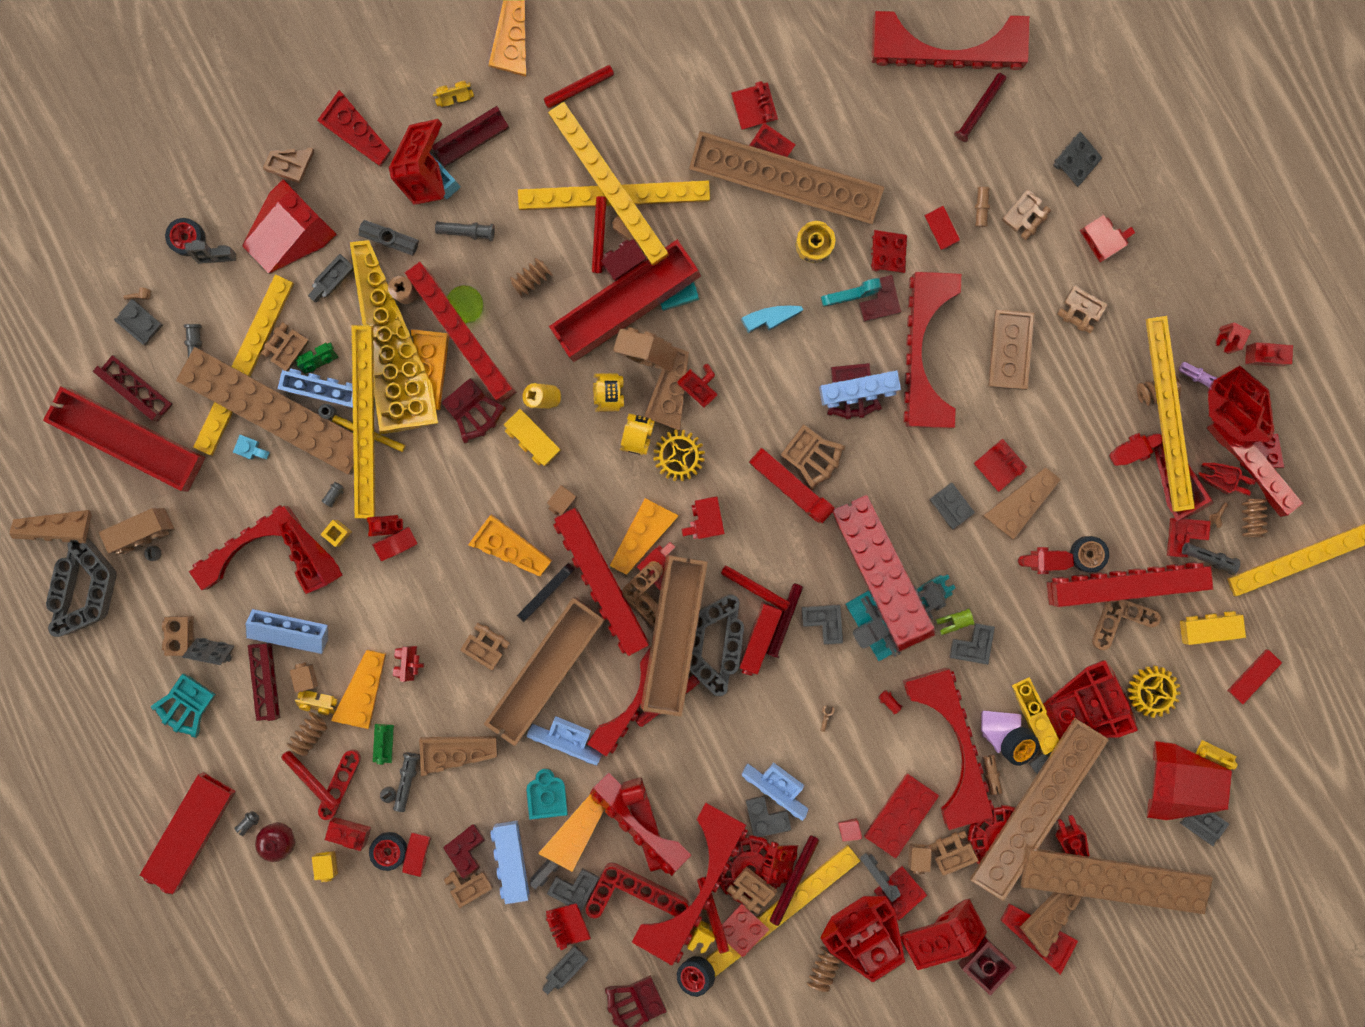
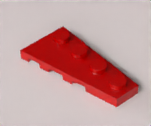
M339 90L317 121L381 167L391 154V150Z
M1009 903L1000 920L1061 975L1078 940L1059 931L1057 934L1059 937L1050 946L1048 956H1042L1020 929L1031 914Z

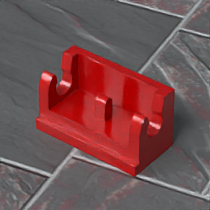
M944 206L924 215L941 250H945L960 242V238Z
M1235 322L1224 325L1219 329L1220 333L1215 341V345L1219 346L1221 340L1224 339L1227 344L1223 352L1230 354L1241 351L1251 330Z

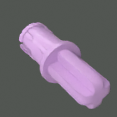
M1182 362L1179 366L1180 373L1192 378L1193 382L1198 381L1208 388L1211 382L1217 379V377L1204 372L1202 368L1198 369L1186 362Z

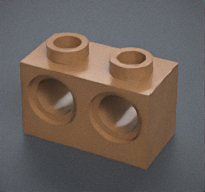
M194 616L164 617L162 622V631L164 632L162 650L164 651V656H183L194 642ZM176 621L180 624L179 631L174 628ZM176 640L180 643L179 650L174 647Z

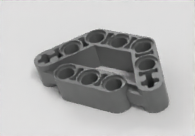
M86 538V542L81 544L78 540L68 542L67 557L60 558L55 563L46 600L47 609L53 613L48 631L54 637L69 635L103 620L108 615L117 574L113 566L89 538ZM91 556L95 558V563L93 565L90 563L89 560ZM66 562H68L70 565L68 571L65 569ZM80 563L91 576L85 607L67 614V610L71 605ZM103 570L107 572L106 579L102 577ZM62 580L65 582L64 589L60 586ZM99 589L103 592L102 598H99L97 594ZM57 599L61 602L60 608L56 606ZM94 608L98 609L99 613L97 617L93 614ZM77 615L81 618L80 624H77L75 620ZM67 624V627L61 628L59 630V627H61V625Z
M733 594L725 595L700 609L699 617L702 618L703 623L696 628L695 636L700 638V643L693 646L692 655L697 657V662L693 665L690 664V671L716 696L726 694L729 676L736 673L739 668L744 625L738 619L739 599ZM729 598L736 600L733 608L730 606L724 608L727 611L723 613L722 608L718 605L721 602L723 606L726 605ZM712 607L719 609V615L715 618L710 617L708 614ZM728 616L719 674L701 656L706 627ZM738 622L741 626L740 630L732 632L730 630L731 623ZM730 641L738 643L736 650L730 651L727 648ZM728 660L735 662V667L731 670L726 669L724 666ZM702 669H709L711 675L708 678L701 677L700 671ZM713 678L718 684L723 683L722 691L720 689H718L717 691L715 690L716 686L711 681Z

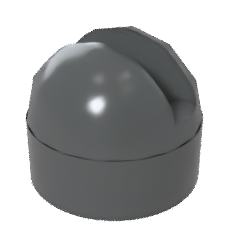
M149 546L144 551V556L149 561H157L162 555L161 549L157 546Z
M385 787L380 792L381 800L385 803L392 802L396 798L395 789ZM391 792V796L387 797L386 799L383 797L387 793Z

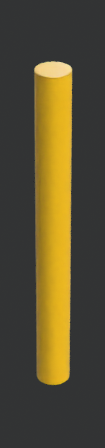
M337 415L333 417L332 422L353 431V422ZM374 432L375 441L398 451H404L406 445Z

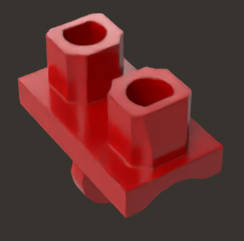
M398 515L367 517L369 524L368 537L393 535L403 530L402 518L399 519Z
M404 646L395 649L394 657L395 659H401V666H394L393 676L400 678L399 681L401 682L414 681V676L418 675V668L424 667V663L419 662L420 655H416L417 646Z

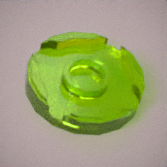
M466 285L457 286L447 295V298L465 324L473 323L483 313V297L475 288Z

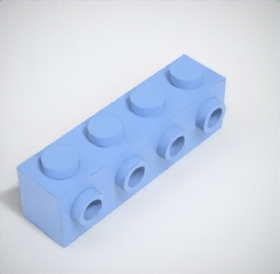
M291 368L289 372L282 370L278 385L279 390L353 408L352 383L346 382V385L338 384L339 380L327 378V381L320 380L319 375L309 373L308 376L301 375L302 371Z
M898 371L821 385L819 387L822 406L828 405V408L840 406L839 403L846 401L847 405L858 403V399L866 398V401L878 399L877 395L885 394V397L897 395L896 391L901 390Z
M252 609L246 621V635L249 639L322 654L328 641V625Z
M518 820L495 824L493 830H491V840L496 845L494 859L499 863L497 877L502 882V887H500L501 899H504L505 904L528 901L530 893Z

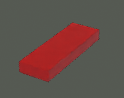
M1266 649L1227 691L1240 704H1244L1282 662L1271 651Z

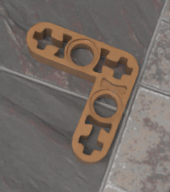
M655 561L645 566L622 589L625 599L653 627L655 625L658 604L645 591L663 574L662 566ZM653 569L655 573L650 576L648 573ZM639 578H643L646 581V585L641 584ZM635 587L637 590L631 593L630 590ZM642 602H646L649 609L644 608Z
M1117 600L1119 608H1115L1113 611L1111 603L1116 601L1105 602L1092 639L1093 646L1099 650L1110 648L1121 617L1144 626L1156 627L1161 621L1160 614L1155 610L1127 600ZM1134 606L1137 608L1138 613L1135 617H1130L1128 610ZM1112 611H1113V614H1117V615H1116V617H1114V616H1112V615H1107V612L1112 613ZM1142 614L1152 615L1155 618L1154 622L1151 621L1149 623L1148 619L1142 618ZM1107 618L1113 620V626L1110 629L1104 627V621ZM1101 630H1103V631H1105V632H1110V634H1109V635L1105 634V636H1104V633H1100V632H1101ZM1104 636L1106 644H1102L1100 647L1098 639H1102Z

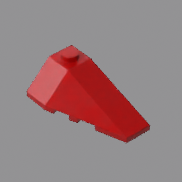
M1163 443L1154 447L1166 504L1177 521L1194 515L1214 504V501L1188 463L1194 509L1173 511Z
M292 516L278 522L284 543L291 550L289 555L290 561H294L297 568L295 571L296 578L305 594L324 587L343 576L334 558Z

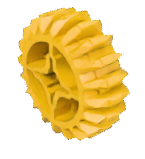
M674 430L675 436L673 437L670 432H667L669 439L666 440L662 436L661 440L664 443H656L660 450L654 449V453L659 454V457H654L653 460H660V463L655 465L656 468L662 466L663 469L660 471V474L667 471V479L670 478L671 474L674 475L673 481L677 480V476H680V480L684 481L683 475H687V478L691 479L690 472H693L694 475L698 474L695 467L702 469L698 461H705L704 458H699V455L705 454V451L698 450L703 444L696 445L695 443L699 438L696 437L692 441L690 439L692 437L691 432L688 434V437H685V430H682L681 436H678V431ZM675 440L686 441L692 447L680 449ZM670 443L673 454L663 460L664 449ZM674 447H676L677 450H680V453L681 451L683 453L689 451L682 456V461L684 465H682L681 461H678V459L670 460L674 458V456L676 455V450ZM695 452V461L688 469L685 458L690 453ZM677 462L683 471H673L666 465Z
M1153 665L1151 669L1149 666H1146L1145 672L1139 669V676L1133 674V678L1136 680L1134 682L1129 681V684L1133 685V687L1127 689L1128 692L1132 693L1128 696V699L1134 700L1131 705L1133 707L1137 706V712H1142L1144 716L1150 715L1152 718H1155L1156 714L1159 717H1163V712L1170 714L1169 707L1172 709L1176 708L1173 702H1180L1176 698V695H1181V692L1176 691L1180 687V684L1175 683L1177 678L1171 677L1172 672L1166 671L1164 667L1158 668V666ZM1155 676V679H1152L1150 684H1143L1147 679ZM1163 680L1167 686V693L1163 691ZM1147 688L1157 690L1161 695L1152 694ZM1141 690L1145 692V703L1141 698ZM1159 699H1164L1161 704L1153 706Z

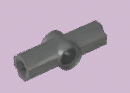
M363 220L359 227V236L382 244L387 248H393L411 256H414L417 251L419 240L393 231L391 228H385L367 220ZM387 234L393 235V239L390 242H385L384 240Z

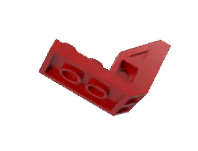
M439 119L409 125L389 166L391 179L413 205L442 200L445 195L439 163L430 154L442 126Z
M966 899L940 915L934 924L904 932L900 937L917 970L967 957L976 951L987 931L970 899Z

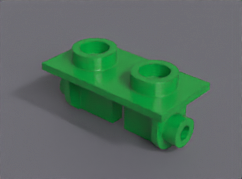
M325 342L314 348L317 353L316 355L310 350L296 359L297 366L304 374L313 372L317 368L339 358L333 350L334 347L331 342Z
M375 724L372 762H377L378 765L392 763L394 725Z

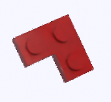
M1170 518L1167 556L1188 558V555L1182 553L1183 545L1187 542L1190 543V539L1209 540L1211 521L1192 519L1177 521L1176 518Z

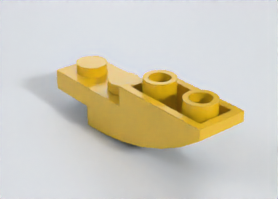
M1030 677L1013 684L1012 688L1031 732L1038 738L1039 746L1043 754L1046 755L1054 750L1059 739L1046 714L1045 707Z

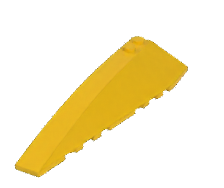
M369 240L350 242L362 325L373 326L374 403L379 434L401 432L438 424L432 384L419 358L394 298L389 294L386 278L380 268Z

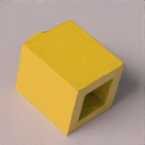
M332 520L320 535L333 546L340 547L352 531L339 520Z
M335 851L316 853L312 857L314 880H321V882L332 881V878L338 874Z

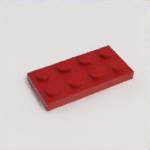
M906 773L865 832L864 837L896 859L939 795Z

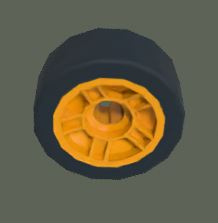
M1024 727L1013 729L1005 736L1001 744L1002 755L1010 763L1017 766L1031 761L1039 749L1038 738Z

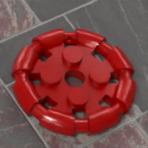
M1008 805L995 807L994 811H992L993 818L970 824L967 840L971 843L978 857L977 864H980L1015 810V807ZM996 815H1002L1003 820H996ZM986 822L988 825L985 826L984 830L981 829V825ZM977 840H982L983 845L978 846Z
M749 835L743 841L739 840L737 844L739 850L736 856L733 858V861L729 859L727 863L730 865L728 871L731 870L732 876L721 874L718 880L721 882L720 888L726 895L732 896L726 891L729 885L735 886V879L749 865L755 867V874L760 878L763 877L761 873L764 862L772 863V861L765 859L766 856L770 855L766 853L763 856L760 853L762 848L768 851V846L771 844L767 842V839ZM750 845L751 850L743 851V846ZM774 883L770 885L777 889V887H780L782 883ZM745 892L743 893V894L746 895L749 899L752 898V897L749 896L747 893H745Z

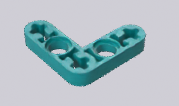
M880 278L864 281L857 288L824 295L821 297L822 305L826 307L875 295L882 288Z

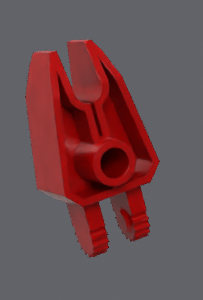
M1136 433L1128 437L1129 441L1117 446L1109 454V457L1115 466L1128 465L1137 460L1142 462L1151 457L1150 454L1153 453L1152 448L1163 443L1162 435L1155 433L1146 437Z
M1202 463L1201 467L1211 470L1214 474L1207 475L1199 472V478L1205 483L1227 495L1234 493V491L1246 496L1251 495V491L1237 485L1239 481L1255 485L1256 480L1242 475L1240 468L1219 463Z
M1037 547V551H1031V555L1020 556L1018 564L1022 567H1031V570L1037 571V574H1049V571L1067 570L1073 567L1074 558L1073 554L1066 551H1049V547Z
M1068 816L1070 826L1065 827L1062 819L1057 820L1059 830H1057L1055 836L1064 852L1089 857L1087 834L1076 823L1074 816Z

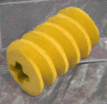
M532 383L524 389L522 399L525 405L530 408L550 409L559 405L561 393L554 385Z

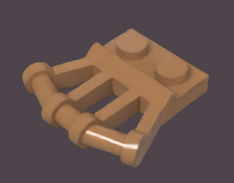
M803 424L780 455L800 470L810 489L813 490L819 483L830 479L832 471L839 467L842 450L844 451L846 446L822 439ZM822 444L835 448L833 457H829L818 446ZM814 452L829 463L825 469L810 459ZM805 463L809 464L820 474L811 479L804 468Z

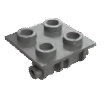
M1079 132L1073 137L1070 144L1065 147V150L1061 152L1060 156L1054 160L1053 166L1058 170L1061 168L1073 183L1079 187L1102 159V156L1086 137Z
M196 638L182 658L221 665L231 661L232 655L229 653L234 648V645L227 644L226 642L210 641L206 638Z

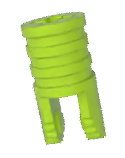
M969 608L936 619L937 624H944L952 621L953 624L940 630L941 635L974 625V619Z

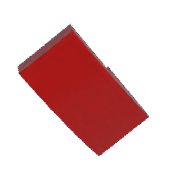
M406 527L391 536L388 535L373 543L372 546L379 560L384 561L418 543L410 528Z
M411 833L402 873L417 877L422 876L427 860L426 853L431 841L430 837Z

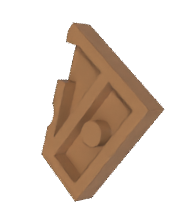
M309 147L307 150L296 151L295 149H287L286 151H270L263 169L266 172L301 184L314 154V149Z

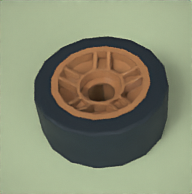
M1093 536L1081 537L1071 546L1070 553L1073 554L1074 566L1080 571L1098 572L1108 563L1109 549L1100 538ZM1090 551L1093 557L1088 558L1087 552Z

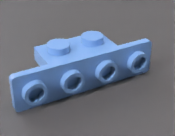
M556 716L550 731L532 724L527 733V737L533 741L550 746L552 749L567 753L589 764L597 766L602 756V753L585 745L591 730Z
M774 762L764 774L760 773L750 764L745 766L741 775L747 782L755 785L762 793L768 795L778 805L791 812L794 817L799 818L801 821L806 818L808 808L795 799L803 790L804 785Z

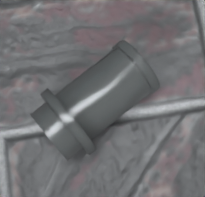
M323 404L318 410L320 417L324 419H332L337 414L336 409L330 404Z
M337 482L330 485L331 488L321 500L329 507H332L339 495L344 493V487Z
M253 811L247 812L245 818L235 826V831L238 833L241 830L239 835L244 836L253 825L258 824L259 816Z

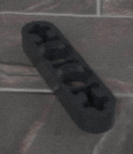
M568 562L522 609L517 617L524 623L569 577L575 568Z

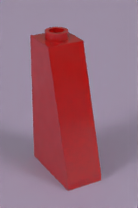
M764 602L761 603L739 664L742 673L752 676L753 673L758 675L782 613L780 608Z

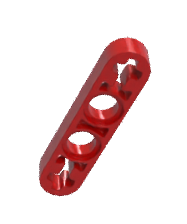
M348 750L342 756L327 789L329 793L333 788L340 791V797L335 798L339 805L331 811L332 813L325 815L323 808H326V806L321 802L318 808V815L321 819L330 820L336 815L361 761V755L357 750ZM353 754L356 761H353L349 768L343 767L342 765L346 766L349 762L347 756ZM340 771H346L348 773L349 777L347 781H341L339 779L338 775Z

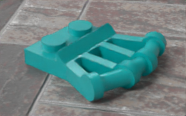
M183 673L169 694L150 707L153 711H156L165 726L168 724L173 728L174 732L189 734L191 737L197 738L200 731L202 714L206 711L216 694L186 673ZM171 698L176 699L173 706L166 713L162 705ZM183 704L187 709L177 722L173 719V715L180 705ZM192 711L195 712L193 726H184Z

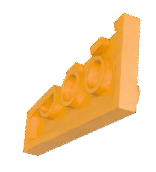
M503 0L488 66L526 77L525 0Z
M411 329L413 343L432 384L436 410H440L449 334Z
M645 498L610 566L627 575L679 515Z
M492 514L468 544L489 555L492 554L501 558L505 562L517 565V567L537 576H541L552 562L549 557Z
M366 650L331 721L365 729L370 728L386 653Z
M590 794L538 854L573 872L604 808L600 804H596Z

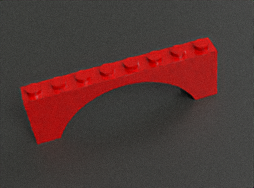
M875 11L873 16L872 63H876L879 66H886L888 63L896 64V66L915 64L916 67L934 65L936 68H942L946 65H952L954 68L972 66L973 69L991 67V69L999 70L1003 67H1010L1011 70H1021L1028 63L1030 16L1010 15L1003 28L996 35L978 46L962 50H945L927 45L912 36L901 24L894 11Z
M418 262L404 272L493 397L502 404L516 394V390L465 324L428 268L421 262Z
M915 272L909 278V288H912V296L908 298V308H911V315H908L907 318L910 334H907L906 345L909 346V353L906 354V365H909L908 373H905V384H908V390L904 393V403H907V411L903 413V422H906V427L955 428L956 408L940 398L926 377L922 362V341L926 327L937 309L946 301L961 293L962 274Z
M946 667L905 679L903 683L909 700L925 704L938 711L949 722L957 736L961 750L960 777L953 794L940 808L945 826L948 830L993 818L992 811H994V806L991 799L988 800L986 794L989 792L986 781L983 782L981 774H984L983 769L976 760L978 752L975 744L972 745L970 738L973 735L970 726H966L965 719H967L965 709L961 708L959 702L962 700L959 689L956 690L954 682H956L955 674Z
M708 803L704 804L697 818L705 834L709 850L708 872L700 893L693 903L678 916L660 923L641 924L632 940L633 944L671 966L675 962H680L684 954L681 951L684 944L688 946L693 937L690 934L693 927L697 928L702 920L700 916L702 910H707L712 901L709 899L712 891L714 893L717 892L721 884L718 881L721 874L725 875L730 867L727 864L730 857H735L739 850V847H737L739 840L743 841L748 833L746 824Z

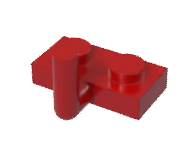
M709 364L703 366L706 375L702 379L690 369L677 381L678 385L703 408L718 395L708 385L715 377V373Z

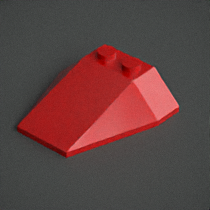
M283 179L269 192L242 247L270 274L324 248L337 233Z
M1241 366L1234 368L1211 382L1208 390L1209 416L1214 423L1223 427L1231 437H1235L1238 441H1271L1274 433V423L1268 388Z
M1106 659L1087 666L1043 703L1046 714L1059 740L1074 718L1106 738L1122 737L1138 731L1131 706L1115 672Z
M1154 742L1153 760L1156 762L1152 799H1148L1147 818L1173 820L1228 810L1232 777L1231 770L1177 744Z
M886 896L861 897L831 916L820 937L832 955L871 982H875L905 963L896 912Z

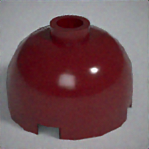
M279 822L266 825L256 836V852L265 861H282L294 850L296 841L292 834L293 831L286 824Z

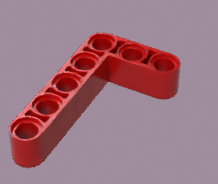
M760 448L750 459L749 463L819 524H823L835 510L833 505L823 497L819 498L763 448Z
M639 777L623 782L621 787L622 797L625 805L630 807L632 816L647 831L660 837L642 778ZM643 848L650 872L661 869L660 864L656 860L651 859Z
M611 862L604 867L588 899L586 913L593 919L600 917L615 887L675 917L689 907V902L685 897L617 863ZM613 869L617 872V875L610 877L607 871ZM626 878H632L634 880V884L626 885L624 883V880ZM604 886L608 889V893L601 894L598 889ZM647 886L652 891L649 894H644L641 889ZM661 895H666L669 899L666 902H660L658 898ZM681 903L686 908L683 911H678L675 906ZM597 904L599 905L600 909L598 911L591 910L590 905Z

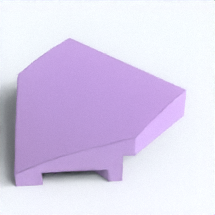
M982 711V736L999 753L1001 752V744L1005 736L1013 729L1021 727V714Z

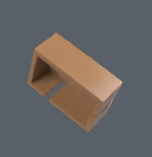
M628 327L627 330H619L613 351L638 364L649 367L655 365L657 369L671 372L678 350L671 347L672 343L664 341L663 338L657 337L656 334L646 331L645 333H640L639 330Z
M151 508L100 531L99 535L108 554L125 555L135 551L134 547L140 545L143 547L151 544V539H161L170 535L169 531L174 530V527L165 508Z

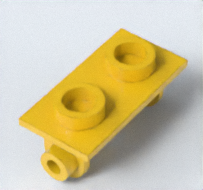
M464 80L454 83L455 86L447 88V85L436 88L433 96H438L435 99L437 107L441 106L442 108L454 104L453 96H456L458 103L471 100V97H474L473 90H468V87H471V82L466 83Z
M306 690L298 693V699L300 700L295 699L299 709L303 711L317 710L322 715L334 714L333 706H336L338 701L334 696L321 694L319 700H316L317 693Z
M1201 740L1195 754L1229 770L1237 768L1238 763L1235 762L1237 756Z

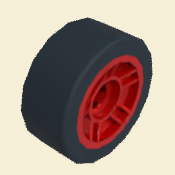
M188 218L174 220L169 224L165 233L166 243L169 248L183 256H190L185 251V243H192L194 240L205 242L206 240L202 227ZM184 234L188 235L187 240H184Z
M394 832L380 834L370 846V861L380 870L390 871L396 869L405 859L406 841L402 836ZM386 848L391 849L392 852L390 855L389 853L384 851Z
M693 956L688 958L677 971V982L680 988L690 996L698 997L704 995L713 986L715 981V971L712 965L702 957Z

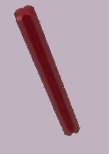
M809 836L769 921L776 926L780 925L819 843V839L815 836Z

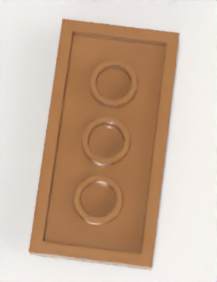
M995 310L988 387L1028 389L1035 313Z

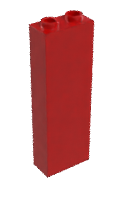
M204 772L197 775L139 876L143 877L145 882L157 885L166 894L173 895L177 892L236 791Z

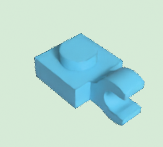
M239 435L233 453L253 460L254 455L267 459L270 452L258 448L260 442L243 435Z

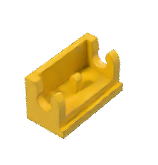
M701 920L697 928L693 927L690 933L693 937L687 948L693 951L698 943H703L700 952L704 953L708 949L710 943L715 940L710 924Z

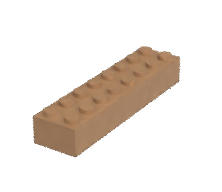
M666 555L641 702V709L643 711L682 717L708 563L706 561Z
M574 596L489 715L484 725L496 734L501 729H504L505 731L501 737L513 746H516L603 623L602 615Z

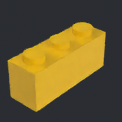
M521 409L504 424L507 428L505 432L512 439L516 437L520 441L518 445L525 452L529 450L534 455L532 460L538 466L542 464L546 467L562 451Z
M1226 611L1221 616H1217V613L1205 614V618L1187 616L1186 620L1180 621L1183 644L1193 645L1246 638L1244 616L1236 614V611Z

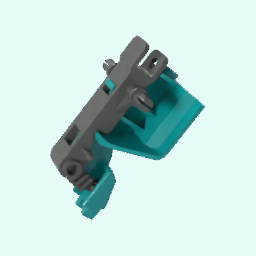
M948 574L938 575L919 588L913 585L922 605L925 604L926 607L924 609L931 620L933 616L930 611L934 608L937 611L945 607L946 598L952 596L953 593L951 591L956 588L954 584L950 586L945 585V581L950 578ZM869 590L845 603L858 625L854 629L853 635L861 648L870 646L878 661L891 654L894 657L897 654H901Z

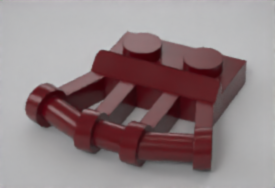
M870 363L831 367L832 383L871 376ZM863 398L858 399V409L851 410L850 404L847 405L846 401L844 402L845 410L836 407L828 408L827 415L832 416L833 414L846 420L851 419V417L864 418V416L876 410H882L878 399H874L871 405L864 408Z
M471 378L441 402L457 421L464 444L468 443L471 439L480 436L484 437L490 428L497 426L501 414L507 409L487 398ZM482 401L496 407L492 417L480 405ZM475 407L487 420L482 426L469 413ZM466 416L477 430L467 433L462 418Z
M651 975L630 985L605 987L608 1002L607 1011L613 1017V1024L618 1027H629L624 1020L637 1014H641V1017L631 1027H640L644 1022H648L667 1012ZM615 993H631L630 996L615 1002ZM635 1001L636 1008L621 1015L619 1014L618 1008Z

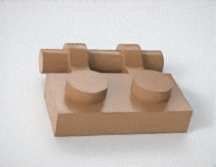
M1027 189L1001 220L1015 232L1022 227L1025 231L1021 234V237L1027 240L1036 233V228L1047 220V215L1051 212V209L1045 206L1041 211L1038 206L1042 201ZM1033 214L1036 218L1030 224L1026 220Z
M1073 286L1063 302L1069 306L1068 311L1060 308L1057 315L1062 317L1063 321L1076 325L1077 329L1091 333L1094 327L1088 324L1090 319L1098 322L1107 304L1080 288ZM1075 311L1084 315L1082 320L1073 315Z
M282 322L279 328L276 327L273 331L274 335L270 341H266L264 344L265 348L261 354L268 357L271 352L274 353L270 361L283 370L289 371L309 343V340L293 329L287 335L285 332L289 326ZM281 338L284 339L279 349L275 347Z
M477 623L474 629L480 632L478 637L470 634L460 651L493 671L503 653L497 650L498 647L502 646L507 649L510 642L505 640V637L501 634L497 635L492 632L490 627ZM485 636L494 641L492 646L482 641Z
M965 830L953 832L951 836L944 839L939 838L935 840L936 842L929 845L932 852L939 849L941 853L935 856V860L943 876L978 862V857L971 843L968 842L963 845L961 842L962 839L967 838ZM952 843L956 844L957 847L947 851L945 846Z
M455 870L449 873L448 877L444 878L446 885L454 883L456 886L450 893L459 908L493 889V885L484 871L479 874L474 872L470 875V879L463 883L460 880V874Z
M747 867L734 881L738 888L736 889L733 885H729L726 890L732 895L733 899L741 901L746 905V909L752 910L756 914L761 910L757 903L765 907L777 892L774 887L767 884L766 881ZM744 892L747 893V894H748L749 896H751L752 898L749 899V898H748L746 895H744L743 893H744Z

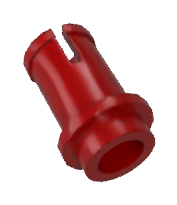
M885 690L879 695V702L881 704L884 703L895 715L903 706L891 695L890 691Z

